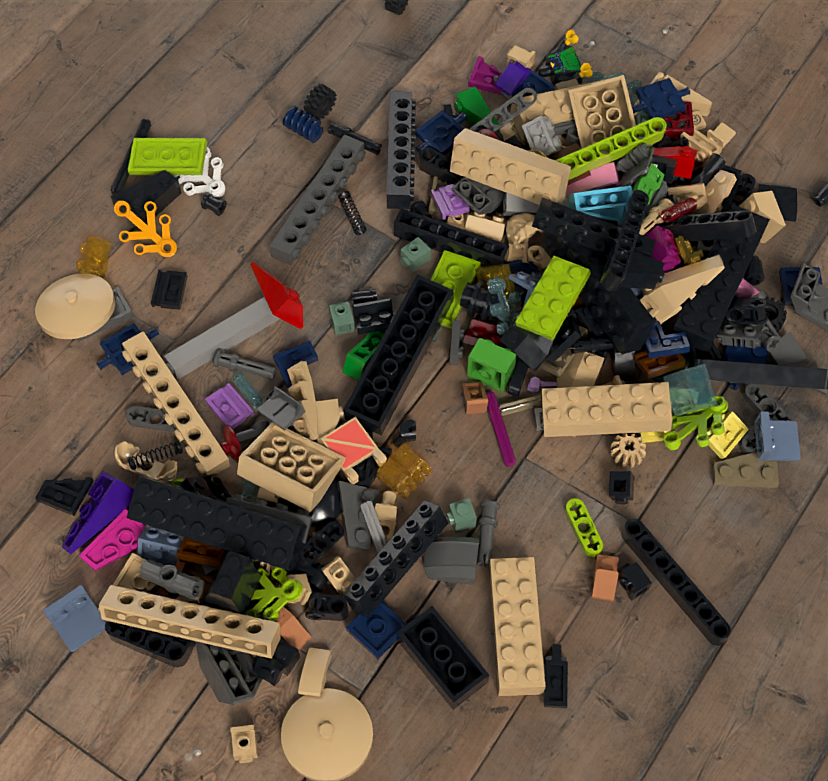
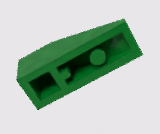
M476 87L456 94L455 110L457 113L461 114L463 112L466 114V121L475 125L492 113ZM493 116L491 119L492 123L494 125H500L496 118Z
M382 330L370 332L347 353L342 373L359 381L385 332Z

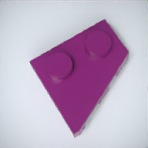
M479 56L469 79L468 87H476L480 90L503 95L494 82V77H501L503 73L499 72L493 65H487L484 62V58Z

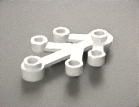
M207 147L206 151L208 152L205 155L202 175L173 176L175 178L180 176L178 179L179 184L188 182L183 186V190L189 196L198 193H211L213 197L220 198L224 195L226 189L225 184L221 181L223 162L218 157L211 160V165L214 169L212 180L208 176L211 151ZM203 181L206 185L194 186L190 182Z

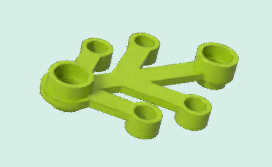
M714 396L709 399L708 404L684 405L682 407L683 416H672L671 430L678 429L681 424L688 425L679 432L670 431L664 434L663 441L665 447L669 450L678 449L681 440L696 428H698V435L696 436L697 445L699 447L708 446L710 440L707 434V420L713 416L714 423L711 424L712 433L714 435L723 434L725 428L722 422V413L728 409V402L722 396ZM695 412H703L702 414L695 415Z
M275 567L272 570V577L282 584V587L276 588L269 579V573L263 568L257 569L261 576L259 583L265 589L255 590L251 600H261L252 609H249L245 615L260 619V613L265 609L263 613L264 618L275 622L279 617L278 611L287 602L296 601L301 596L303 585L298 580L289 579L285 569ZM276 597H280L272 607L266 608Z

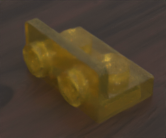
M88 236L86 242H82L79 253L82 256L81 259H78L76 270H79L78 274H93L104 279L111 242Z
M683 236L675 238L684 266L704 260L702 250L692 252L689 240L684 241Z

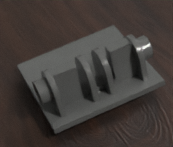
M646 143L639 144L629 154H626L617 161L616 169L624 172L619 187L630 186L639 175L643 176L648 172L650 161L653 159L654 147L649 150Z
M725 316L717 334V337H719L718 342L722 343V345H734L737 347L740 339L741 347H744V343L745 347L748 348L760 347L761 339L759 338L765 324H733Z

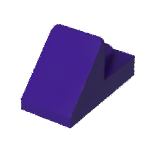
M517 61L515 63L510 62L495 86L510 96L530 76L531 71Z

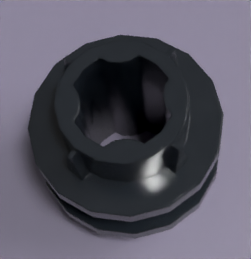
M480 279L477 285L468 282L461 297L460 307L468 309V317L471 318L478 312L481 313V321L486 322L489 317L499 319L505 305L506 295L498 292L499 286L495 283L490 289H487L483 279Z

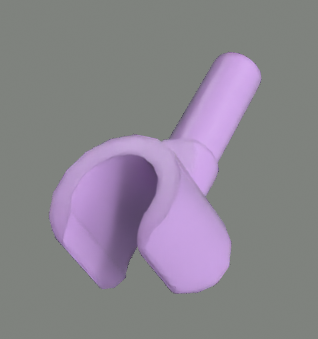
M533 377L530 379L527 389L530 392H538L539 386L556 387L557 382L540 381L539 378Z

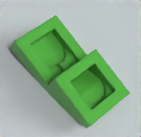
M652 163L649 165L650 169L643 176L640 175L632 190V193L635 190L645 192L649 197L648 205L654 191L660 188L664 178V174Z

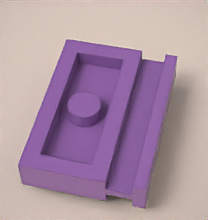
M457 183L440 187L438 191L431 190V196L442 219H446V216L449 215L454 217L470 212L469 206L451 190Z
M227 383L226 387L220 388L207 397L205 402L224 425L228 424L234 429L244 422L247 417L254 415V413L230 383Z

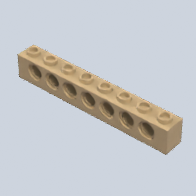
M144 331L123 342L124 351H122L125 360L132 362L134 365L132 367L133 372L137 378L142 377L144 380L142 383L148 394L152 393L155 397L153 402L158 410L162 408L165 412L163 417L169 426L173 424L176 428L174 434L179 442L184 441L186 444L184 448L188 456L196 459L197 463L195 465L200 474L215 475L230 467L228 457ZM141 356H147L144 360H138ZM150 372H157V374L153 376L148 375ZM162 387L168 388L166 391L163 392L158 391ZM172 403H178L174 408L169 407ZM183 418L189 419L185 424L179 423ZM193 435L200 436L197 440L190 439ZM204 451L211 452L208 456H201V453Z
M110 585L99 603L102 620L271 659L281 638L280 623L210 608L165 596L126 589L125 587Z

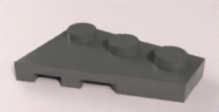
M338 481L337 487L340 492V507L343 512L347 548L368 552L372 536L360 505L364 502L372 501L375 508L380 491Z

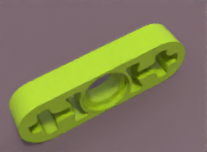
M576 498L569 500L566 504L565 514L584 554L595 558L597 554H601L603 549V542L583 501ZM572 506L579 508L578 515L580 518L577 519L576 512L571 511ZM585 523L590 527V530L583 533L578 529V525ZM590 536H591V539H590V540H591L592 544H593V545H597V548H596L595 551L593 550V548H588V547H589V544H590V541H589L588 538H589Z

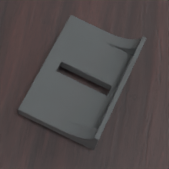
M274 386L272 396L257 409L258 413L284 431L305 413L301 403L276 386Z

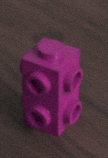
M657 225L645 235L656 240L651 258L664 262L662 271L667 273L681 262L679 250L673 239L674 235L669 229H664Z

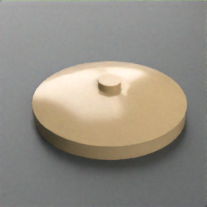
M93 274L70 275L57 280L43 291L36 303V319L42 330L52 337L59 339L81 338L97 331L110 319L115 308V296L109 283L99 276Z
M323 689L321 697L302 696L290 707L283 720L281 743L286 759L299 774L313 781H339L351 776L364 764L372 748L373 727L366 708L357 698L338 689Z

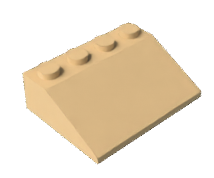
M624 75L568 90L582 149L636 126ZM618 143L619 146H626L623 143ZM604 150L600 151L602 154H607V153H608L607 151H604Z
M272 422L239 456L237 475L311 512L326 493L346 458L289 429L284 431Z

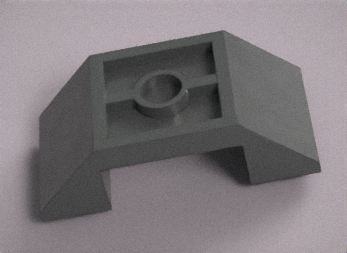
M464 177L451 188L478 215L492 213L503 203V197L506 194L504 191L472 179L469 180L467 177Z
M804 263L801 266L791 293L793 305L798 315L828 332V288L818 283L821 273Z

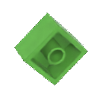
M479 338L468 356L467 376L476 381H482L483 384L504 393L514 375L517 354L508 348L495 345L490 340Z

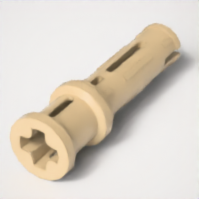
M664 198L660 200L657 207L650 209L649 215L643 219L639 232L640 235H644L654 225L663 222L661 212L673 206L672 201Z

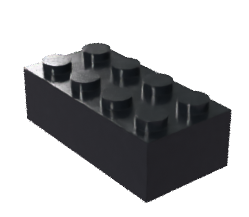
M433 606L397 632L399 644L453 710L488 683V672Z

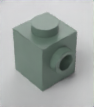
M417 237L400 249V261L405 268L415 272L431 260V249Z
M349 301L329 305L335 336L354 332V320Z
M469 498L449 504V512L446 513L449 525H453L455 533L476 527L477 517Z

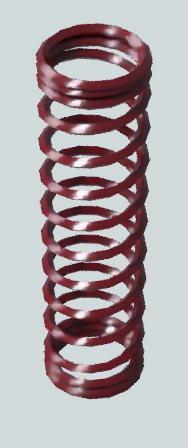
M690 197L661 212L662 220L664 222H671L697 208V201Z

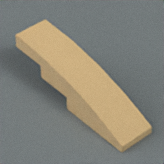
M300 361L287 369L292 386L288 388L289 395L301 403L305 410V413L293 425L297 434L314 441L317 439L318 422L315 394L307 362Z

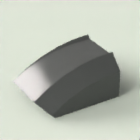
M436 538L425 552L423 568L428 578L431 580L474 585L479 538Z

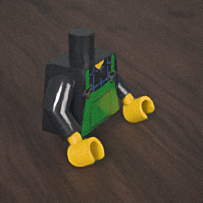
M569 30L566 33V41L563 40L547 55L546 65L538 68V74L543 78L549 76L553 85L576 79L578 84H580L584 76L589 78L593 74L590 64L584 63L581 65L573 45H569L570 43L575 44L578 42V36L573 30Z

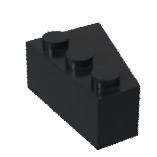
M163 170L112 195L111 199L113 205L118 201L127 202L131 207V211L144 223L148 224L147 212L144 209L147 202L152 201L157 205L156 217L182 192L179 180L166 170ZM149 204L147 206V209L149 211H152L154 209V205ZM124 205L120 207L122 213L126 212V206Z

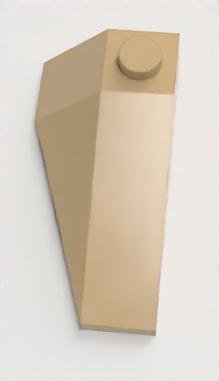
M720 255L684 266L665 273L662 282H658L654 289H641L643 297L647 295L660 309L655 316L657 321H660V324L677 314L682 309L680 305L686 299L690 298L692 300L696 296L695 292L701 285H707L725 268Z
M588 352L576 353L560 378L557 377V388L595 386L602 370L604 358Z

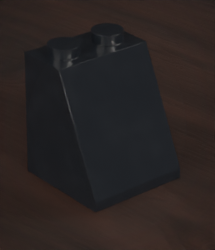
M229 551L217 569L203 604L245 615L261 579L251 559Z

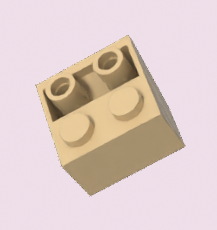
M473 210L468 214L465 230L504 243L506 225L510 218L503 216V213L500 212L478 215Z

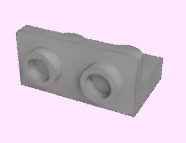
M539 116L522 125L533 153L547 157L561 150L560 146L562 144L559 137L554 133L553 121L547 116Z

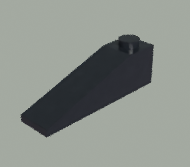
M516 323L499 340L505 348L517 354L516 358L534 372L548 358L553 343L548 338L516 326Z

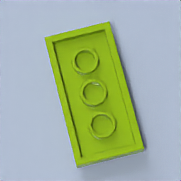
M134 138L128 172L130 175H155L166 170L171 175H202L208 142L206 138Z
M446 250L442 254L431 281L454 290V301L441 323L442 326L452 329L453 320H457L462 309L460 301L464 288L468 282H474L481 267V262Z
M553 256L515 322L516 326L553 341L591 274L590 269Z

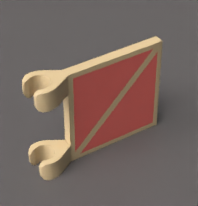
M356 417L320 439L327 449L346 458L341 469L351 484H356L359 481L358 474L352 467L371 455L379 467L386 464V456L379 450Z

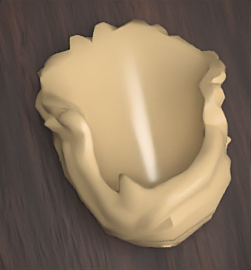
M527 212L515 214L507 221V240L516 249L521 248L520 243L530 238L536 231L544 232L532 227L535 218L534 214Z

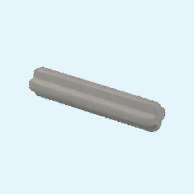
M367 501L362 503L360 507L376 550L379 553L388 542L373 502Z

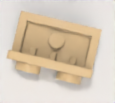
M695 128L693 136H689L685 132L680 135V138L686 137L688 139L689 147L697 150L696 159L700 162L705 163L713 153L719 155L722 151V147Z

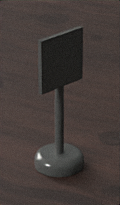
M763 290L749 299H765L766 293ZM768 319L765 323L772 334L779 336ZM791 332L781 337L779 346L769 352L776 364L783 366H794L807 358Z

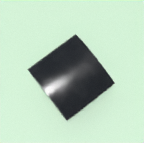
M759 184L757 193L773 191L784 221L796 222L797 188Z

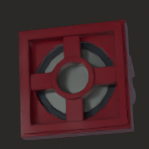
M684 102L686 105L685 111L662 118L666 122L664 134L672 140L680 139V135L683 132L693 136L692 102Z

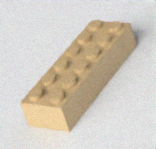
M600 81L537 94L536 102L513 119L522 141L526 142L522 125L539 116H547L553 121V124L574 120L568 90ZM533 95L523 97L525 102H531L534 99ZM512 104L510 111L511 114H514L518 111L516 104Z
M466 128L454 138L450 172L536 204H540L542 197L559 204L564 201L571 166Z
M669 382L542 389L544 437L671 431L672 412Z
M534 557L490 559L489 575L498 696L544 694L545 676Z

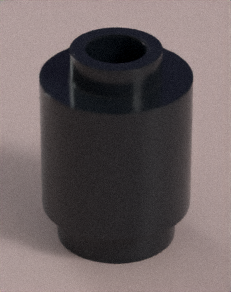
M756 255L753 256L744 275V279L752 286L759 285L765 279L762 261Z

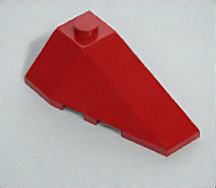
M688 146L654 149L653 155L678 159L674 176L691 179L697 158L696 149Z
M252 262L250 264L272 314L302 329L303 305L299 299V293L288 287L267 269Z

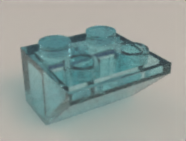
M705 364L663 377L664 382H669L670 402L675 417L717 405Z

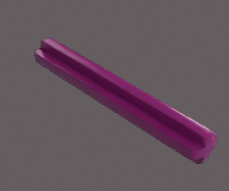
M494 392L486 393L488 398L487 409L506 467L514 466L516 459Z

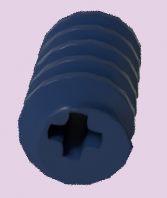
M293 106L283 118V126L291 129L299 136H303L311 143L317 142L323 133V127H320L321 121H315L314 116L309 118V113H304L302 109L298 110L297 106Z

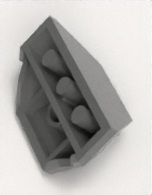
M195 641L200 668L219 702L235 705L254 698L263 678L253 672L255 663L249 653Z

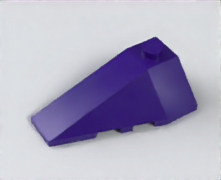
M102 471L88 493L91 496L86 506L83 505L79 511L81 513L79 522L77 521L72 525L62 548L70 554L76 551L130 505L134 489Z

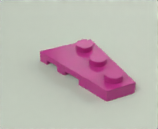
M126 509L79 555L95 572L138 549V538L145 529V526L140 522L127 519L128 511Z

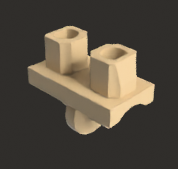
M339 556L335 557L330 564L321 568L340 596H343L344 592L356 580Z

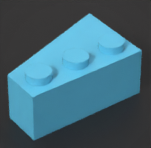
M632 186L573 193L568 195L569 206L574 210L606 222L618 224L624 206L632 195Z

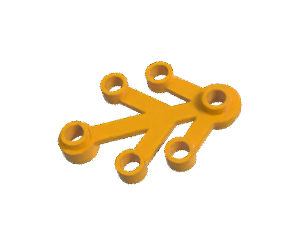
M118 201L114 205V211L118 216L127 217L142 230L141 232L121 231L119 239L122 242L152 239L156 243V245L147 246L140 243L136 244L134 252L137 255L159 252L163 257H172L176 253L177 244L170 238L172 219L169 215L163 214L159 218V222L162 225V237L156 233L155 212L157 205L154 202L149 201L144 206L147 212L148 225L131 211V207L127 202ZM149 204L154 205V209L152 211H149L147 209V206ZM123 205L126 206V212L124 213L120 211V207ZM163 217H168L169 222L167 224H163ZM124 233H127L129 236L127 240L122 239ZM166 244L171 246L170 251L164 250ZM138 246L143 247L142 253L137 252Z

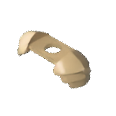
M122 441L116 446L115 459L122 468L164 482L172 481L176 478L177 461L168 459L163 464L154 460V463H152L151 458H148L152 468L145 471L137 467L136 460L134 459L136 470H131L128 457L134 456L136 458L140 451L139 447H134L132 443H127L126 441ZM142 455L143 462L147 463L145 456ZM137 456V461L139 463V466H141V459L139 456Z

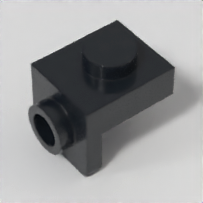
M256 655L254 658L256 664L253 672L275 686L280 681L285 666L274 658Z

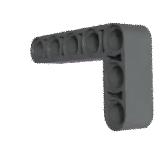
M532 88L523 89L469 130L476 132L479 126H484L494 133L536 102V91ZM529 92L533 95L534 99L531 102H525L523 95ZM509 104H516L518 111L511 114L508 112L507 107ZM494 115L502 117L503 121L500 125L492 123L491 119Z

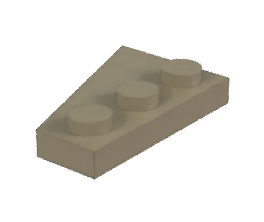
M756 451L715 462L713 464L714 485L777 488L779 485L777 461L758 460Z

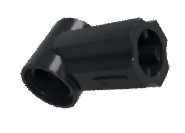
M297 563L295 569L286 570L293 575L306 574L310 588L317 592H321L328 581V578L321 570L324 565L320 563L313 564L310 567H302Z

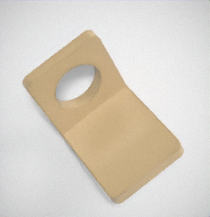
M721 123L714 131L709 130L707 132V137L722 147V149L736 135V132L724 123Z

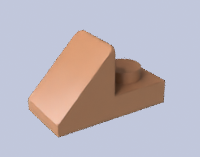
M482 381L462 383L466 414L486 412L488 398Z
M597 554L592 598L614 601L618 579V557Z

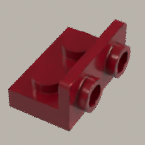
M472 319L463 343L475 346L478 339L482 338L505 348L499 340L509 328Z

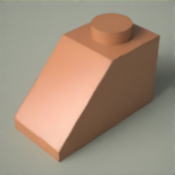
M282 607L278 611L279 617L275 621L280 623L281 639L300 650L309 641L311 636L285 607Z

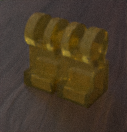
M404 443L392 455V458H389L377 470V479L390 489L392 488L400 497L407 499L410 496L407 488L415 491L417 489L415 481L422 484L425 480L423 475L429 477L433 471L424 460L420 459L411 450L409 445Z

